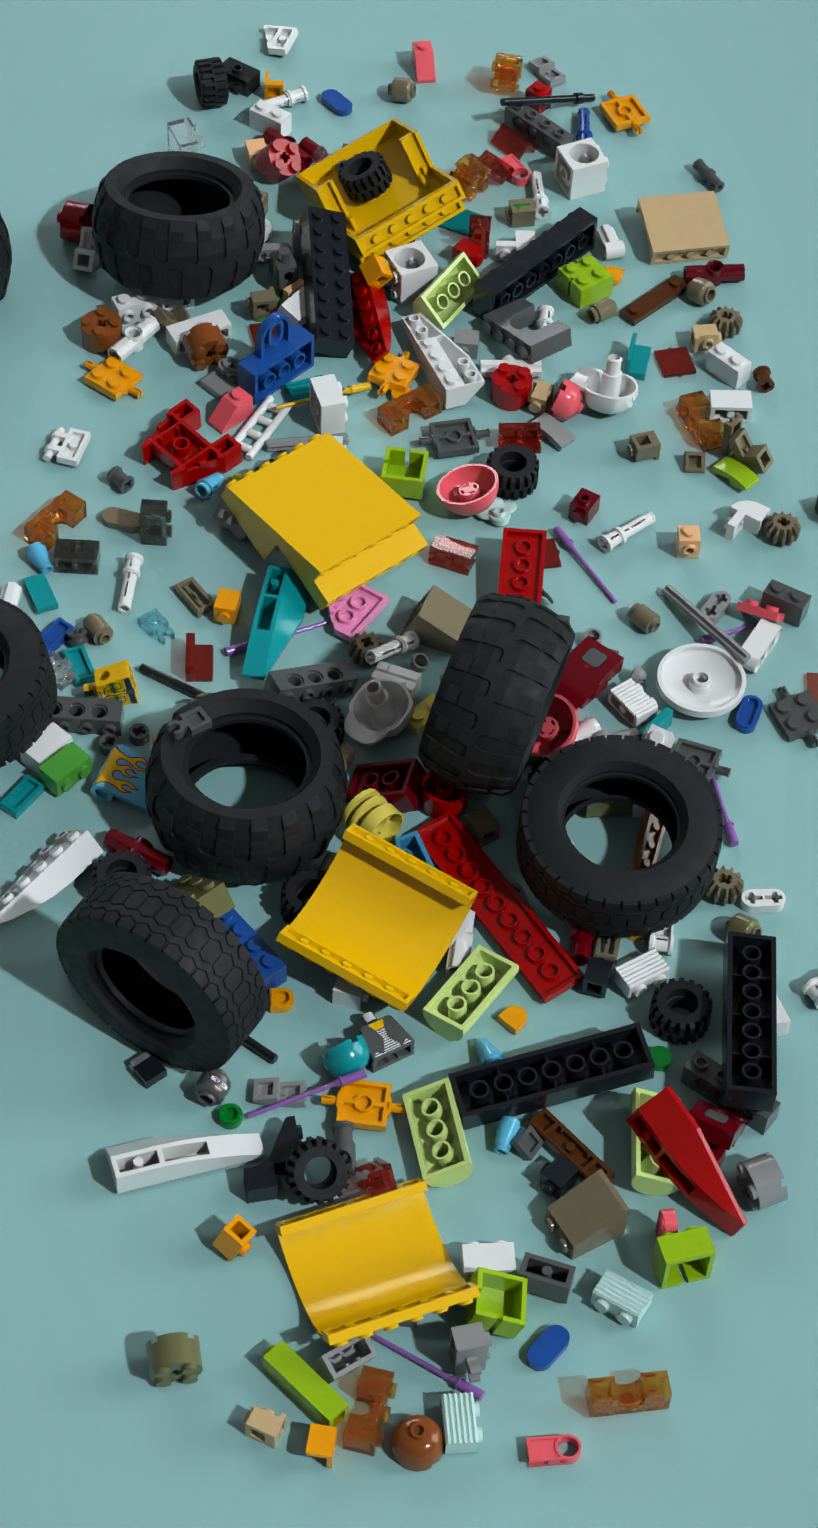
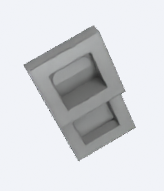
M546 56L529 61L531 69L547 86L554 87L566 82V75L555 69L554 61Z
M543 413L529 424L542 440L547 437L558 451L568 446L576 438L561 422L547 413Z
M279 1077L254 1079L253 1102L270 1106L307 1092L306 1081L281 1082ZM306 1098L281 1107H306Z

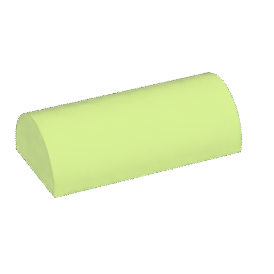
M464 252L459 253L413 302L414 314L422 313L440 330L445 329L474 297V284L478 279L482 278Z
M478 945L423 1008V1015L427 1023L442 1037L451 1041L461 1040L517 975L519 965Z
M449 1077L402 1094L422 1178L426 1181V1184L438 1188L449 1187L469 1178L473 1173V1165Z
M635 1087L631 1092V1115L637 1108L658 1093ZM631 1128L632 1187L642 1194L651 1196L669 1195L678 1191L679 1189L656 1164Z

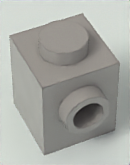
M455 329L454 337L450 336V339L467 353L471 359L477 360L479 331Z

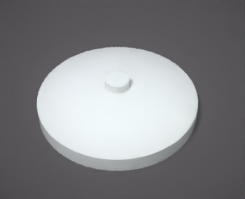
M692 643L679 646L663 657L658 666L656 684L663 700L673 709L692 717L711 718L724 715L738 706L745 693L746 674L741 663L726 650L709 644Z

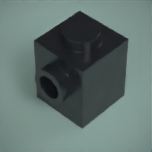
M590 956L583 978L581 993L605 998L614 962L602 957Z
M560 1153L552 1163L547 1162L542 1167L539 1186L545 1194L553 1196L558 1200L578 1182L580 1168Z

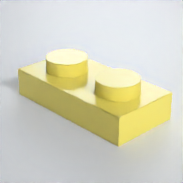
M434 693L414 707V714L406 725L416 735L425 728L436 696Z

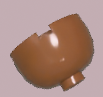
M420 1414L409 1415L400 1420L393 1429L390 1440L391 1454L394 1459L396 1458L401 1463L404 1469L415 1472L426 1471L442 1458L444 1450L443 1432L438 1423L430 1417Z

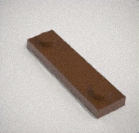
M673 275L620 310V316L635 326L685 293L688 283L677 275Z
M546 1107L527 1121L526 1125L530 1124L556 1155L559 1156L561 1153L580 1168L579 1176L583 1180L600 1169L604 1171L610 1181L615 1177V1173Z

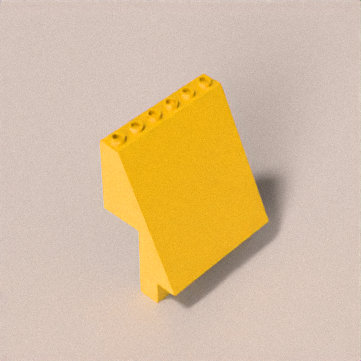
M392 118L295 175L303 193L314 207L345 213L348 249L360 264L365 261L366 257L372 254L384 257L385 250L408 244L466 210L462 202L466 196L459 181L434 166L418 131L396 118ZM365 151H377L383 156L392 174L391 185L384 193L371 201L354 202V200L349 199L338 178L336 165L340 161L348 160L356 154Z
M328 432L322 436L320 434L314 435L308 440L309 443L305 445L303 443L296 445L289 454L286 452L281 453L275 458L276 461L263 463L256 472H253V470L248 471L242 476L241 480L236 481L234 479L225 485L226 489L221 494V497L262 559L268 558L274 550L276 552L281 550L320 610L414 557L428 546V543L414 524L421 514Z

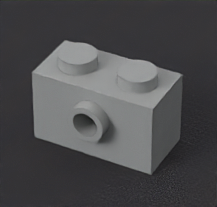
M355 1337L344 1346H329L331 1351L319 1357L313 1364L320 1377L328 1384H331L371 1361L379 1354L369 1337L364 1339Z

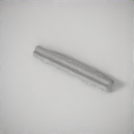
M347 433L330 434L332 436H343V445L349 444ZM313 436L266 440V449L268 452L292 450L300 443L304 445L309 443L308 440Z

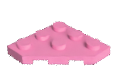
M364 585L329 605L327 608L334 635L348 642L354 638L356 633L361 635L389 604V597Z

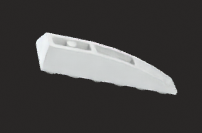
M422 313L402 317V323L421 367L445 409L465 405L485 384V380L470 356Z
M64 830L55 837L56 841L51 846L48 845L39 852L40 856L0 898V924L36 908L55 896L73 882L104 852L88 830Z
M259 1133L154 1136L105 1148L117 1194L266 1157Z

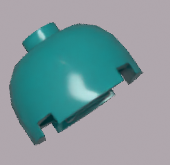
M363 1035L356 1036L358 1041L352 1043L351 1039H348L326 1052L327 1058L319 1057L329 1075L338 1078L339 1075H346L368 1065L370 1050Z

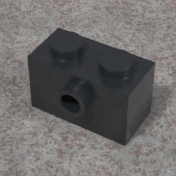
M228 57L223 62L230 90L248 97L260 86V70L232 57Z

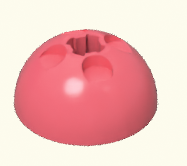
M467 464L445 474L438 482L436 492L441 503L449 511L462 516L477 515L488 509L496 499L499 490V478L497 472L488 465Z
M558 694L554 695L530 756L553 755L555 752L560 751L561 748L574 743L579 727L578 716L572 704L565 697Z

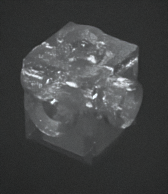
M53 651L49 654L55 672L57 688L62 691L78 676L72 670L75 667L74 664L67 657L62 659Z

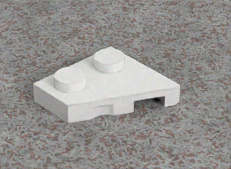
M264 25L268 53L286 56L299 34L298 28Z

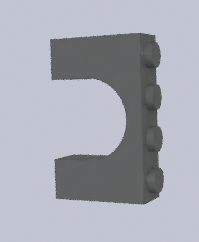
M523 297L483 315V329L485 333L532 364L572 346L571 329L559 320L537 330H520L536 322L534 304Z

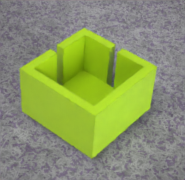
M589 254L577 259L576 263L570 262L559 267L556 286L566 296L569 295V299L581 309L612 295L614 277Z
M387 446L380 479L401 497L422 500L428 471L429 452L410 449L409 467H405L406 449Z
M692 1226L681 1232H667L656 1237L651 1264L661 1289L683 1284L684 1281L677 1264H681L688 1283L710 1278L716 1251L706 1226L698 1228Z
M478 1267L468 1279V1282L478 1286L480 1296L473 1298V1302L466 1305L465 1325L482 1321L484 1331L492 1329V1334L514 1339L524 1328L526 1322L528 1278Z

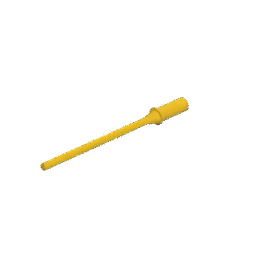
M368 381L348 385V387L342 390V394L353 395V393L370 390L371 383ZM310 398L277 405L275 410L307 403Z

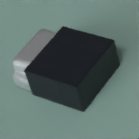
M147 1051L133 1059L129 1065V1068L146 1089L167 1076V1069L154 1054L151 1056Z

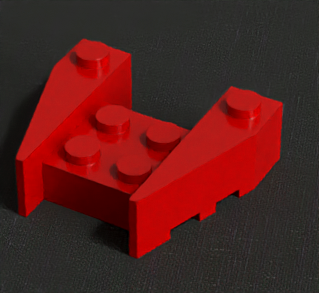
M187 399L168 411L165 420L157 425L154 434L148 437L140 447L143 465L157 457L172 470L170 472L172 490L195 484L198 480L215 472L227 473L243 462L241 444L228 433L211 444L196 431L201 428L200 410Z

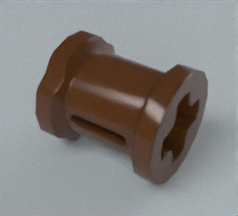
M768 366L755 368L752 374L757 381V390L760 393H767L773 390L775 384L770 378V368Z

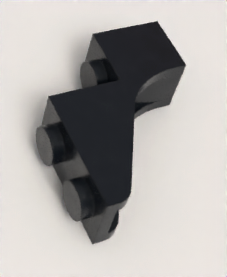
M289 1116L284 1119L270 1156L257 1166L243 1169V1183L247 1203L278 1199V1189L282 1188L281 1175H285L283 1173V1167H286L285 1157L290 1156L289 1150L291 1147L295 1149L298 1146L296 1143L303 1140L301 1125H296L295 1116Z

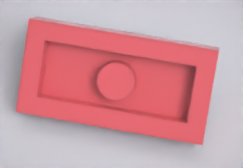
M746 599V602L738 601L736 608L738 611L775 622H783L785 614L778 612V607L766 605V608L758 606V601Z

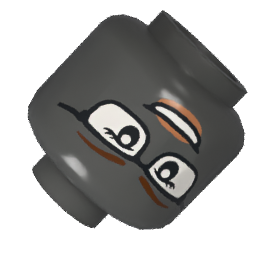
M222 1069L205 1071L201 1073L194 1087V1092L198 1101L203 1105H219L227 1096L231 1088V1082L226 1072Z

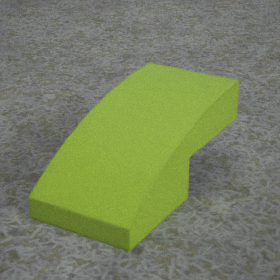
M727 456L712 466L714 474L729 478L730 486L744 491L760 481L759 477L752 470Z

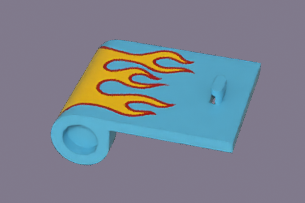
M114 745L91 787L92 795L102 801H110L115 796L148 813L145 803V770L149 758L131 750L126 745Z

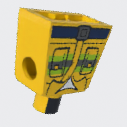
M129 660L96 669L94 671L95 682L83 684L85 697L98 695L99 699L123 700L124 705L139 703L137 684Z

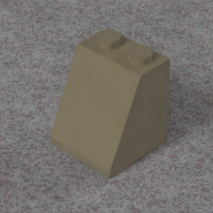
M433 585L415 605L400 636L406 631H414L419 636L421 645L452 654L472 609Z
M600 1169L548 1206L544 1223L548 1231L554 1233L557 1237L558 1245L562 1252H567L571 1260L623 1235L629 1208L604 1171Z

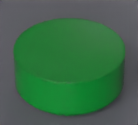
M654 1046L649 1049L655 1064V1071L666 1070L671 1064V1052L663 1046Z
M228 1103L219 1108L218 1123L221 1127L231 1130L241 1125L243 1112L238 1105Z

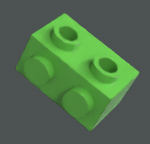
M71 742L38 767L39 781L59 797L91 773L92 762L90 755Z

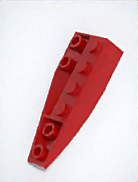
M360 269L350 277L354 336L371 362L375 364L390 352L391 319L384 288L378 289L368 285Z
M671 1086L666 1087L637 1108L626 1121L656 1164L689 1201L710 1220L731 1236L738 1233L747 1224V1221L700 1127Z

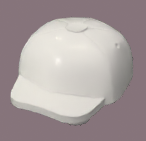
M611 354L606 357V368L603 370L591 367L581 368L570 379L583 392V397L588 407L605 414H618L629 410L636 400L639 391L636 380L629 375L623 374L620 370L623 359L617 354Z
M392 679L367 681L349 704V713L344 722V729L347 735L352 740L365 746H372L385 737L398 735L414 714L413 699L409 690L399 681Z

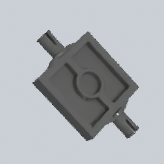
M470 418L429 423L431 436L419 437L420 446L432 444L438 458L479 453L478 438L490 437L489 428L476 430Z
M786 686L779 687L777 692L782 700L769 704L768 710L787 741L792 742L797 739L807 738L813 748L818 747V738L815 735L818 733V703L810 690L790 695Z
M679 738L676 745L671 749V753L675 750L685 757V761L689 760L698 768V772L701 771L706 777L708 784L715 774L728 778L731 774V768L719 765L722 756L721 749Z

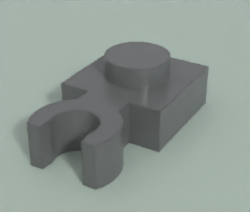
M198 706L180 714V721H170L167 724V731L177 730L174 732V739L179 740L187 732L194 736L211 728L212 720L202 707Z

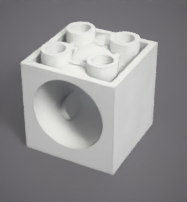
M592 137L557 146L554 178L570 200L605 191L609 160L601 152L599 145L594 142Z
M421 240L385 250L384 258L394 275V278L386 283L385 286L389 288L393 299H396L400 306L414 302L438 276V264Z

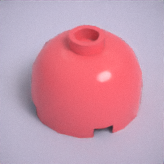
M564 378L563 384L559 385L551 401L553 406L551 410L548 409L547 414L560 421L571 419L575 413L579 415L584 406V403L581 402L582 391L574 382Z

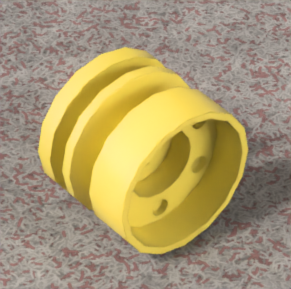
M369 788L360 792L349 802L345 808L341 824L347 829L354 823L390 843L400 831L404 822V816L392 804L387 803V800L377 790Z

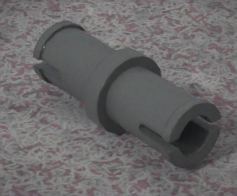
M697 159L693 163V169L701 175L703 182L708 183L715 192H720L724 188L725 183L718 178L715 170L709 168L702 159Z

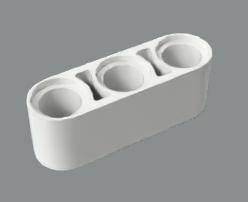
M761 618L742 645V648L751 655L747 663H741L744 669L753 673L758 671L779 640L783 627L765 618Z

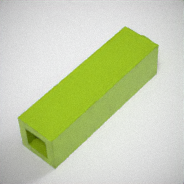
M283 1340L276 1346L271 1345L266 1349L263 1354V1370L319 1424L336 1427L348 1417L349 1403Z

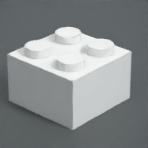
M334 374L310 378L309 408L320 435L327 432L329 434L345 432V423H348L346 413L348 400L346 395L343 396L341 382H337Z

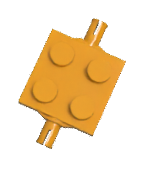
M609 90L607 96L610 100L600 103V111L616 132L632 128L637 135L641 134L643 129L640 125L650 123V115L634 94L617 96L614 90Z
M403 351L400 357L388 353L374 364L368 373L367 381L380 386L377 390L379 396H385L387 390L405 393L408 387H410L420 372L421 364L408 360L411 357L409 351Z
M113 356L108 357L101 364H95L89 359L85 361L84 367L91 370L84 376V383L115 401L126 394H132L138 399L142 397L143 391L135 387L143 379V374Z
M358 1080L344 1087L341 1086L337 1096L322 1094L321 1104L336 1106V1122L343 1120L353 1122L355 1128L385 1132L387 1119L391 1113L406 1115L404 1104L392 1103V1084Z

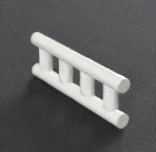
M268 395L234 438L241 444L242 451L246 452L245 458L248 461H252L266 443V440L269 439L292 409V406L275 410L277 405L273 403L274 398ZM266 410L277 414L273 420L263 416ZM256 423L267 426L263 433L252 429ZM246 436L256 439L253 446L242 442Z

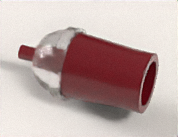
M304 137L298 147L313 157L314 164L328 156L325 147L320 146L308 137Z

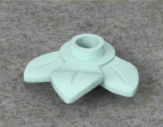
M496 497L488 509L476 516L483 520H491L496 526H504L509 523L511 514L516 511L517 506L514 501L504 503L501 498Z

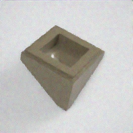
M685 451L683 454L684 472L705 473L706 452Z

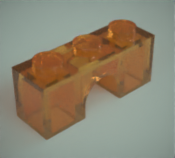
M427 383L379 406L377 422L392 437L409 429V414L411 413L419 414L425 420L442 413L443 397Z
M700 390L679 396L676 411L678 416L683 419L686 429L693 435L695 444L699 445L703 452H708L721 448L724 424L720 418L707 420L711 404L703 391Z
M67 490L61 495L56 496L52 503L43 508L34 519L26 523L24 526L25 542L28 544L41 542L49 551L59 542L58 526L56 525L66 524L71 528L78 525L87 516L86 501Z
M363 1365L357 1385L356 1401L367 1403L371 1406L372 1411L365 1415L349 1414L343 1436V1449L374 1456L376 1448L382 1447L385 1432L381 1431L383 1422H389L391 1407H388L389 1399H395L398 1383H394V1372Z
M667 1370L640 1373L639 1379L629 1384H617L614 1376L588 1379L585 1396L589 1416L592 1418L669 1409L672 1392Z

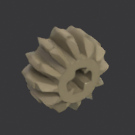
M727 306L725 308L718 307L717 310H712L708 324H716L718 332H721L724 339L727 337L734 338L741 331L743 317H741L739 311L734 310V307L731 309L727 308Z
M783 511L780 514L774 512L772 516H768L764 526V534L767 537V541H773V545L781 544L782 547L784 544L791 546L793 542L797 541L801 530L798 517H792L791 513L784 514Z
M363 631L362 635L356 633L354 638L350 639L348 654L352 658L353 664L359 663L360 667L368 665L371 668L372 664H368L365 660V652L384 645L385 641H382L381 635L375 636L374 632L367 634Z
M724 865L720 870L716 868L712 882L706 891L707 899L714 898L715 904L720 901L724 906L727 904V901L734 904L736 899H740L743 893L742 889L744 888V880L741 879L740 872L734 873L733 867L727 870Z

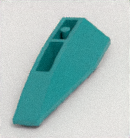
M268 565L242 670V677L264 681L268 672L272 669L303 621L310 593L298 575L290 568Z

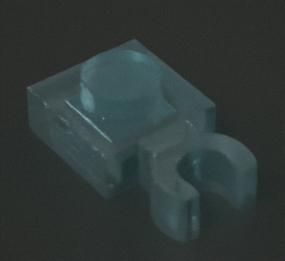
M156 608L137 618L138 625L150 637L157 635L160 644H165L164 636H169L172 640L175 638L174 630L169 627L168 620Z

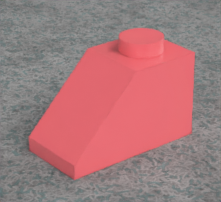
M431 41L412 42L411 61L417 84L436 82L434 52Z
M240 386L223 395L210 416L208 424L219 433L224 434L253 415V397Z

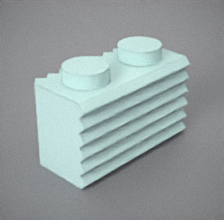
M606 1269L600 1281L593 1289L590 1302L598 1311L603 1313L609 1312L621 1324L626 1326L632 1325L633 1328H636L651 1305L653 1293Z
M473 1392L441 1394L440 1413L444 1453L477 1452L478 1443L483 1442L482 1427L476 1425V1418H480L479 1401H474Z

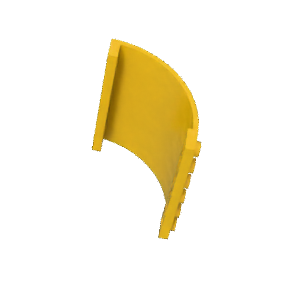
M352 823L345 830L342 836L344 841L315 892L292 923L279 932L276 941L281 943L284 948L301 954L307 961L315 962L324 967L328 973L344 978L348 984L358 986L367 991L371 997L379 998L388 1003L391 1008L404 1012L419 995L441 962L464 922L478 891Z
M415 1178L274 1223L286 1265L302 1306L317 1334L328 1345H333V1347L344 1346L349 1343V1339L355 1337L359 1339L368 1338L374 1335L373 1331L382 1328L385 1331L399 1327L398 1323L407 1320L408 1322H416L424 1318L423 1315L431 1312L433 1314L444 1313L449 1310V1306L458 1304V1306L468 1305L473 1302V1298L480 1296L478 1286L472 1282L467 1283L459 1274L442 1242L424 1193L428 1191L425 1180Z

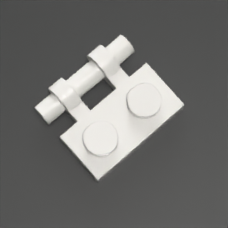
M58 427L52 433L51 441L44 449L43 460L50 462L52 457L56 456L57 463L77 467L91 439V432L70 428L68 433H64L65 429Z

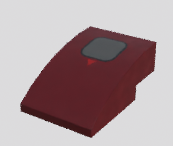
M587 636L569 654L556 694L565 697L578 708H584L607 688L608 681L621 671L624 657Z
M704 1100L697 1101L689 1111L700 1127L706 1141L726 1150L734 1147L748 1123V1119Z

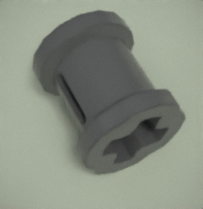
M120 466L113 467L106 477L107 481L114 483L122 493L130 491L135 483L134 478L127 476Z

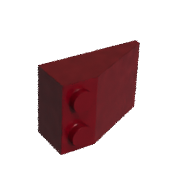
M417 758L356 765L347 791L346 803H349L363 790L372 788L377 790L387 800V803L392 804L401 813L417 811L421 792L423 791L422 781L427 773Z

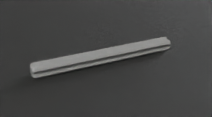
M666 585L662 590L663 595L742 664L747 663L751 655L675 588L671 585Z

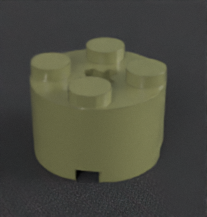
M185 1332L168 1333L157 1336V1342L151 1344V1340L146 1343L149 1377L155 1381V1386L167 1387L172 1384L171 1382L180 1380L184 1384L198 1381V1375L202 1373L203 1366L200 1342L197 1335H194L193 1339L188 1338V1334Z

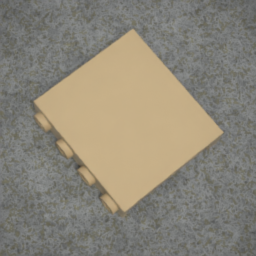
M714 191L638 198L636 213L641 214L651 251L649 256L650 265L727 258L730 244Z

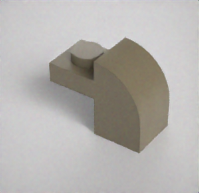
M738 428L728 440L734 452L730 458L742 463L755 474H764L774 462L767 445H753L745 428Z

